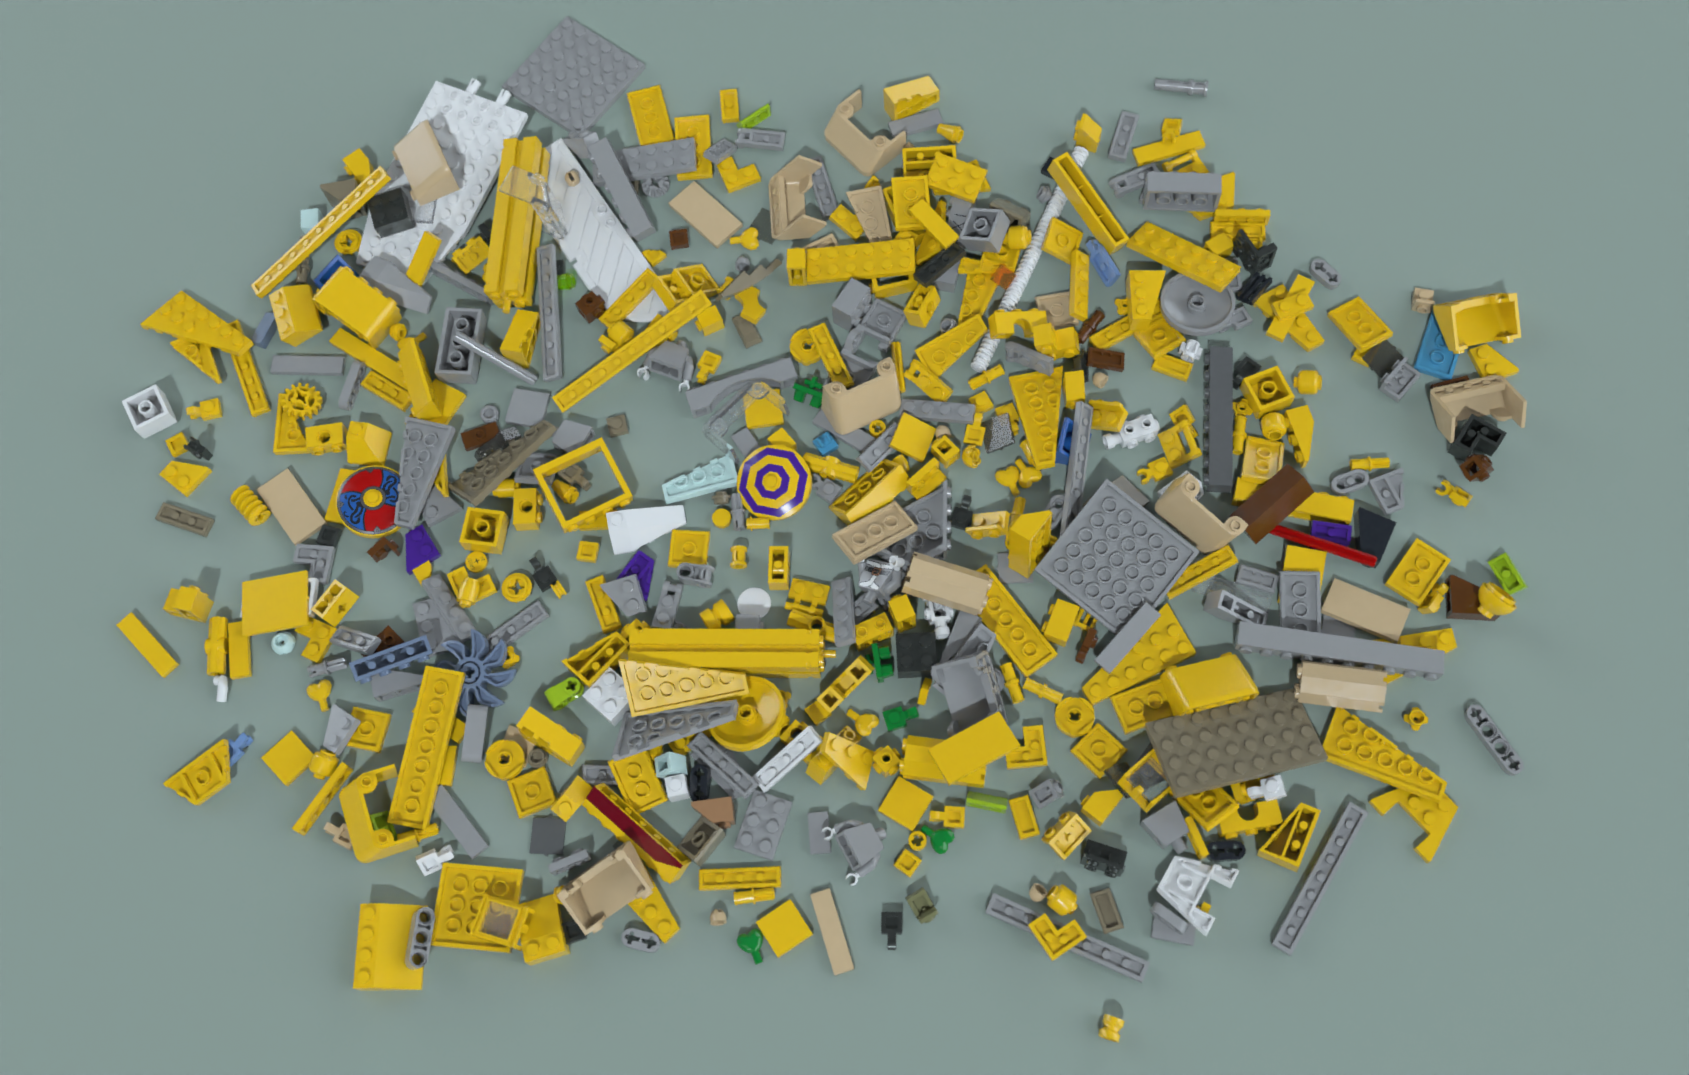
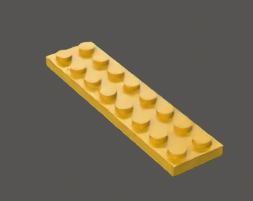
M425 666L387 823L423 830L429 827L465 679L464 672Z

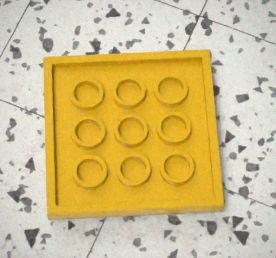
M443 862L430 946L511 953L512 948L470 935V925L473 919L476 918L478 904L484 894L519 904L524 870ZM493 902L482 932L508 940L517 916V909Z

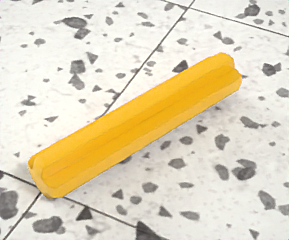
M897 341L891 343L892 361L896 367L900 393H904L905 381L901 344Z

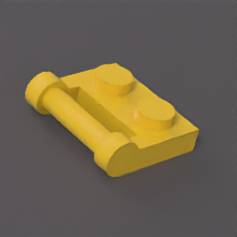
M1194 148L1189 150L1187 154L1162 164L1164 172H1172L1173 168L1191 160L1193 163L1177 170V172L1209 173Z
M1183 420L1178 425L1157 434L1172 469L1202 455L1201 449L1197 447L1189 428L1191 426L1189 420ZM1182 431L1191 450L1188 454L1179 435Z

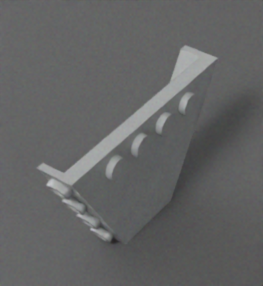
M947 480L943 482L942 488L902 508L918 526L917 531L874 555L880 557L886 563H889L891 556L903 558L905 564L900 569L905 574L911 564L910 559L913 552L940 560L947 558V551H951V539H947V533H951V521H947V516H951V504H948V498H951V487H948Z

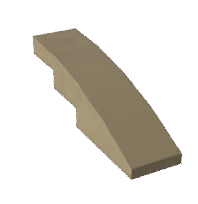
M776 258L766 268L760 264L749 275L743 271L715 300L720 301L730 298L751 288L782 264L781 261Z

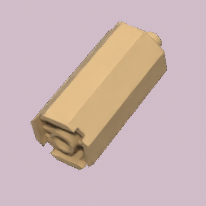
M913 552L910 559L911 564L907 568L901 592L972 615H981L983 607L986 606L988 601L986 594L993 582L989 575Z
M1302 660L1301 664L1297 663L1296 675L1299 678V682L1294 684V698H1297L1299 703L1382 713L1383 709L1381 706H1384L1387 682H1383V678L1387 677L1385 670Z

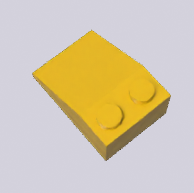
M553 894L519 904L536 911L535 915L528 913L525 925L529 927L526 934L521 933L520 935L526 964L532 966L571 954L562 928L563 919L560 906L554 901Z

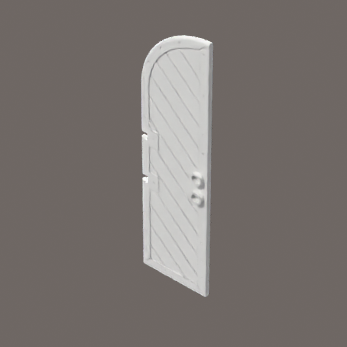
M560 138L546 147L550 153V161L548 162L549 171L546 187L548 195L545 196L542 222L550 233L554 230L557 231L552 237L569 262L577 260L572 265L588 290L590 292L593 291L596 296L600 295L604 299V307L607 310L647 268L652 272L654 271L567 145ZM569 171H575L580 178L579 184L574 187L569 186L565 181V174ZM653 289L624 320L641 323L651 322L657 314L664 317L669 313V310Z

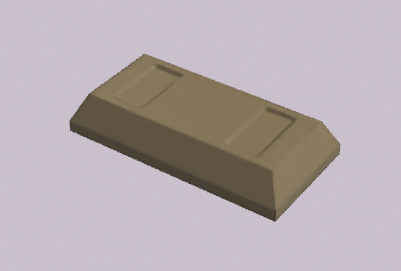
M740 315L732 318L733 324L746 349L763 342L752 322L740 317Z
M1110 888L1091 893L1090 897L1103 933L1107 934L1124 928Z

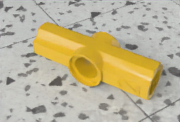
M808 452L803 455L810 471L820 474L825 479L835 480L836 478L853 484L857 481L860 467L843 463L833 456L822 457Z
M792 609L786 623L787 626L795 629L811 630L814 624H819L822 626L820 635H824V640L835 643L834 624L824 621L819 616L813 617Z
M214 616L209 619L208 639L205 640L204 644L205 653L207 654V675L209 676L226 674V654L229 653V640L227 638L228 619L226 617Z

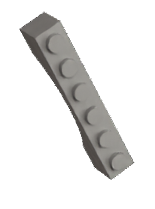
M791 357L778 359L771 364H763L753 370H745L735 376H727L717 382L711 381L699 388L693 387L685 392L695 419L712 413L724 398L740 389L751 386H768L782 390L794 386V383H799Z

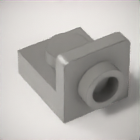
M1048 779L1029 791L1038 809H1042L1053 801L1065 796L1062 792L1064 791L1063 786L1055 779Z

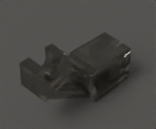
M515 426L500 430L493 439L475 451L474 457L477 462H480L484 456H489L498 448L504 450L510 446L508 442L513 439H520L521 435Z

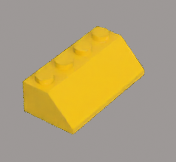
M411 338L398 352L399 360L397 364L400 371L404 373V376H401L404 386L408 387L406 395L409 402L413 404V407H411L413 417L430 421L441 417L442 414L425 356L415 339Z
M884 458L871 472H866L855 484L829 506V509L849 526L890 504L895 496L907 488L906 481L910 477L901 464Z
M1051 511L1022 514L1017 520H1013L1009 526L1008 567L1027 579L1050 549Z

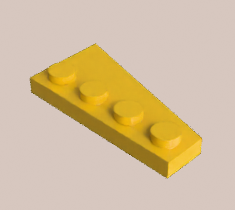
M1003 273L967 274L958 325L977 314L983 318L1003 277Z
M977 314L914 351L921 363L939 378L988 332V328L981 316Z
M644 865L654 885L653 893L644 900L641 897L636 898L628 903V905L666 944L680 930V927Z

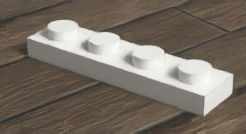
M811 725L808 726L752 778L759 783V787L764 793L767 792L818 747L823 741Z

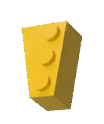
M929 76L883 89L884 110L892 121L909 117L939 101V89Z
M517 309L500 347L503 357L522 368L529 369L541 327L538 312Z
M616 631L597 641L595 645L579 651L578 654L569 659L562 660V663L587 688H590L609 667L615 671L620 666L619 659L628 658L630 645Z
M531 706L516 725L524 739L570 767L575 764L585 749L582 742L583 739L575 733H569L562 725L554 723Z
M1301 802L1277 831L1272 834L1269 840L1258 850L1257 856L1297 873L1321 810Z

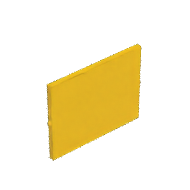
M307 570L242 582V637L309 626Z

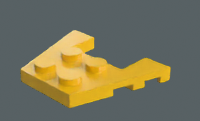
M1003 240L999 253L983 252L980 261L963 257L958 267V273H1015L1021 250H1011L1008 247V243H1005Z
M1399 788L1375 797L1368 802L1381 816L1398 803L1428 834L1413 849L1426 863L1432 860L1458 809V806L1445 793L1439 804Z

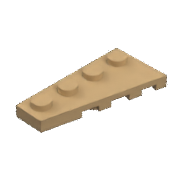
M881 185L846 192L869 243L892 240Z

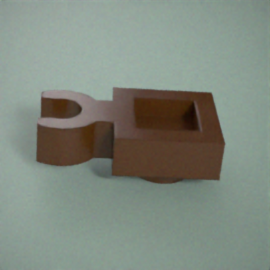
M1089 629L1076 657V662L1083 664L1090 648H1095L1099 639L1096 637L1097 630Z

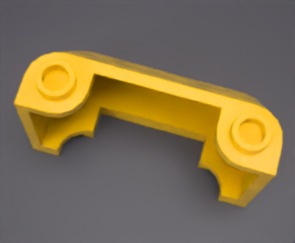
M1492 293L1433 305L1434 316L1449 351H1453V354L1465 353V349L1472 345L1491 341H1502V344L1513 343L1514 339L1521 338L1517 293Z
M1232 652L1224 653L1219 658L1181 667L1172 665L1165 668V672L1160 676L1173 716H1184L1185 714L1188 715L1235 702L1239 703L1241 700L1255 699L1259 695L1257 686L1239 657L1236 654H1232Z

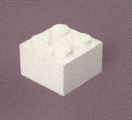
M156 384L122 401L134 430L144 439L178 422L165 393Z
M611 667L582 695L586 702L614 727L623 719L624 714L630 711L623 678Z

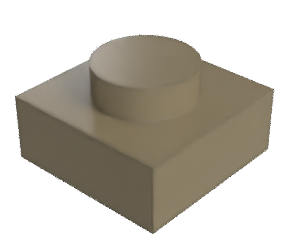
M624 414L606 419L611 438L629 434Z

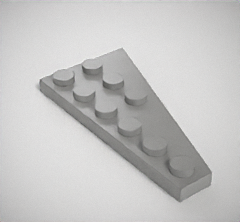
M405 416L406 430L403 432L405 440L401 451L399 470L401 478L397 489L399 498L396 502L394 524L414 530L456 429L453 426Z
M737 700L695 704L635 717L631 716V712H627L622 720L612 758L615 762L736 719L739 706Z

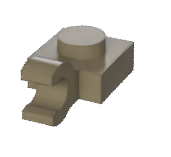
M576 464L558 472V475L571 486L577 483L586 492L592 487L589 481L583 477L585 474L584 470Z

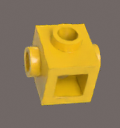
M889 745L885 748L882 746L873 753L872 760L874 764H872V767L878 774H882L886 778L899 771L901 755L895 748L891 749ZM888 756L890 760L888 762H884L883 759H885Z

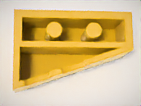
M956 145L902 148L903 177L928 176L937 152L956 159Z
M1129 270L1126 279L1129 330H1148L1166 271Z

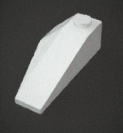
M683 505L627 509L606 513L614 555L634 552L639 547L655 541L656 538L672 532V529L676 530L687 524Z

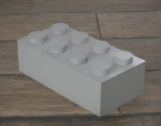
M1148 171L1143 190V210L1214 212L1218 207L1222 194V174L1213 172Z
M446 307L435 367V374L439 381L444 383L476 384L481 356L455 342L453 337L457 331H460L483 344L487 318L482 309Z

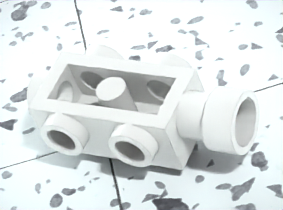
M1144 414L1139 415L1134 420L1125 421L1120 432L1103 435L1102 441L1107 450L1114 448L1117 444H1120L1122 448L1128 447V449H1132L1138 445V442L1145 441V443H1149L1155 440L1160 426L1152 414L1146 416Z
M922 599V601H925L926 606L924 608V617L928 620L929 626L935 625V639L950 637V629L947 627V624L951 617H953V608Z

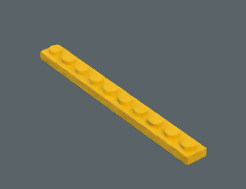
M379 166L251 285L255 294L261 299L269 294L277 284L282 282L291 271L295 270L304 259L309 257L317 247L391 180L385 169Z
M699 290L557 393L552 399L563 413L708 309L712 306V303L704 292Z

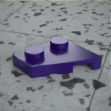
M1316 520L1311 522L1310 535L1346 547L1350 545L1351 525Z
M422 524L405 534L406 571L409 575L413 574V569L428 560L433 562L441 557Z
M638 550L617 577V579L637 574L645 602L648 600L655 561Z

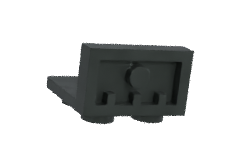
M1240 229L1236 235L1233 253L1242 261L1245 270L1249 271L1253 276L1256 272L1260 273L1271 267L1278 247L1273 242L1269 245H1263L1257 250L1244 231Z
M1088 839L1080 864L1085 865L1084 868L1094 872L1096 870L1104 871V875L1116 878V876L1120 877L1125 870L1124 863L1128 852Z

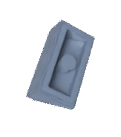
M266 312L251 338L255 346L263 349L267 348L277 330L274 313Z

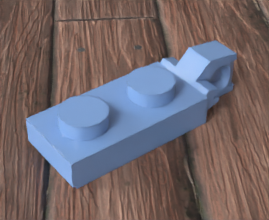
M1097 239L1089 240L1085 244L1091 253L1089 260L1105 286L1111 287L1121 274L1105 247Z

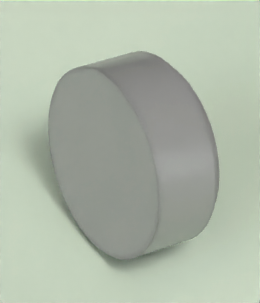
M487 405L480 411V417L485 424L497 422L500 417L497 408L492 405Z

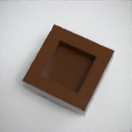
M687 228L669 231L672 250L689 248Z

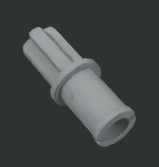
M733 493L731 495L732 511H730V514L733 516L734 531H742L746 529L744 520L745 510L743 509L740 493Z
M345 657L331 661L324 660L323 663L308 666L307 672L312 673L309 674L310 678L323 674L330 675L334 671L347 668L348 662Z

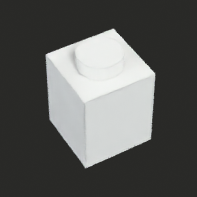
M685 774L664 778L667 796L671 802L690 798L688 780Z

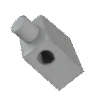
M564 420L560 427L555 426L557 430L552 434V444L556 450L565 455L592 442L595 432L591 426Z
M1176 801L1142 820L1141 827L1162 849L1172 845L1177 854L1188 849L1182 838L1189 833V829Z

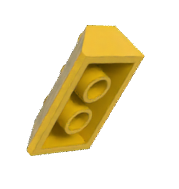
M311 285L285 286L269 295L280 339L294 347L323 331L318 309L312 301L314 295Z

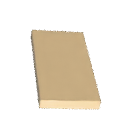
M695 181L668 203L669 207L717 249L743 227L742 223Z
M288 468L256 489L295 546L320 531L322 524L328 525Z
M894 501L832 534V539L855 565L916 532L918 526L901 506Z
M1334 578L1321 613L1397 644L1411 609Z

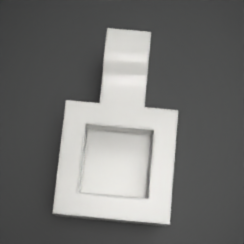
M1281 775L1260 780L1261 786L1247 788L1248 796L1251 800L1264 796L1266 801H1271L1287 796Z
M451 845L443 847L438 853L433 848L416 856V862L423 875L427 876L442 869V862L454 858V851Z

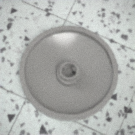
M1181 273L1172 277L1165 284L1160 297V310L1166 322L1177 331L1191 336H1207L1225 328L1233 317L1236 304L1234 293L1229 285L1220 293Z

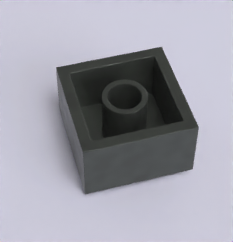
M401 187L375 195L367 201L374 229L381 238L415 228L408 197Z
M935 632L895 634L898 679L932 677L931 666L937 664Z

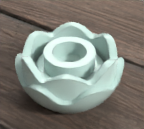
M281 631L273 636L271 647L279 655L288 654L294 649L296 639L290 632Z

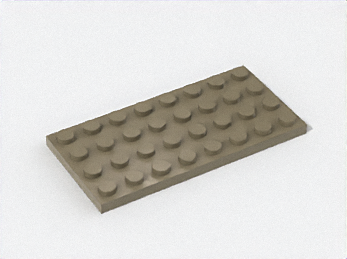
M1294 688L1258 696L1247 701L1241 700L1239 703L1235 702L1188 715L1185 714L1184 716L1177 715L1147 722L1144 726L1174 798L1326 762L1328 759L1302 703H1299L1298 699L1294 698Z

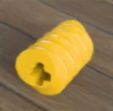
M242 485L232 493L230 502L250 525H261L270 517L271 511L267 510V506L263 505L261 500H258V496L254 495V492L250 490L248 485Z

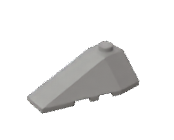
M374 256L360 273V276L368 282L370 287H377L384 297H391L396 301L397 305L429 314L432 296L417 283L412 282L404 272L399 271L391 261Z

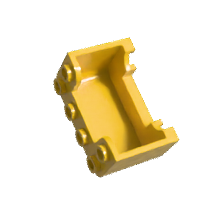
M340 266L315 294L312 301L320 312L333 316L355 332L359 338L368 341L369 346L377 349L389 335L391 326L399 323L402 319L400 309L396 306V301L391 297H384L377 287H370L363 277L359 276L358 278L353 275L354 272L349 267L345 266L343 268Z

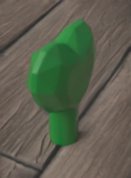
M925 824L921 828V832L930 837L932 848L938 854L946 853L948 844L953 842L955 838L954 832L950 829L939 828L933 830Z
M755 928L748 934H740L737 938L738 946L746 953L752 954L755 965L763 962L759 952L763 943L761 930Z

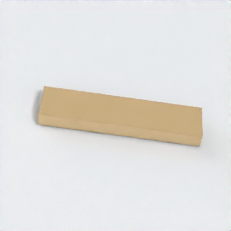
M830 888L810 894L834 976L855 970Z

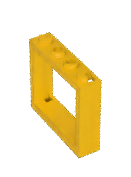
M602 437L533 469L534 476L564 534L577 531L579 526L583 524H592L597 520L596 518L602 515L606 517V513L614 512L613 510L619 507L625 508L626 505L633 501V495ZM602 451L624 494L566 521L544 478Z

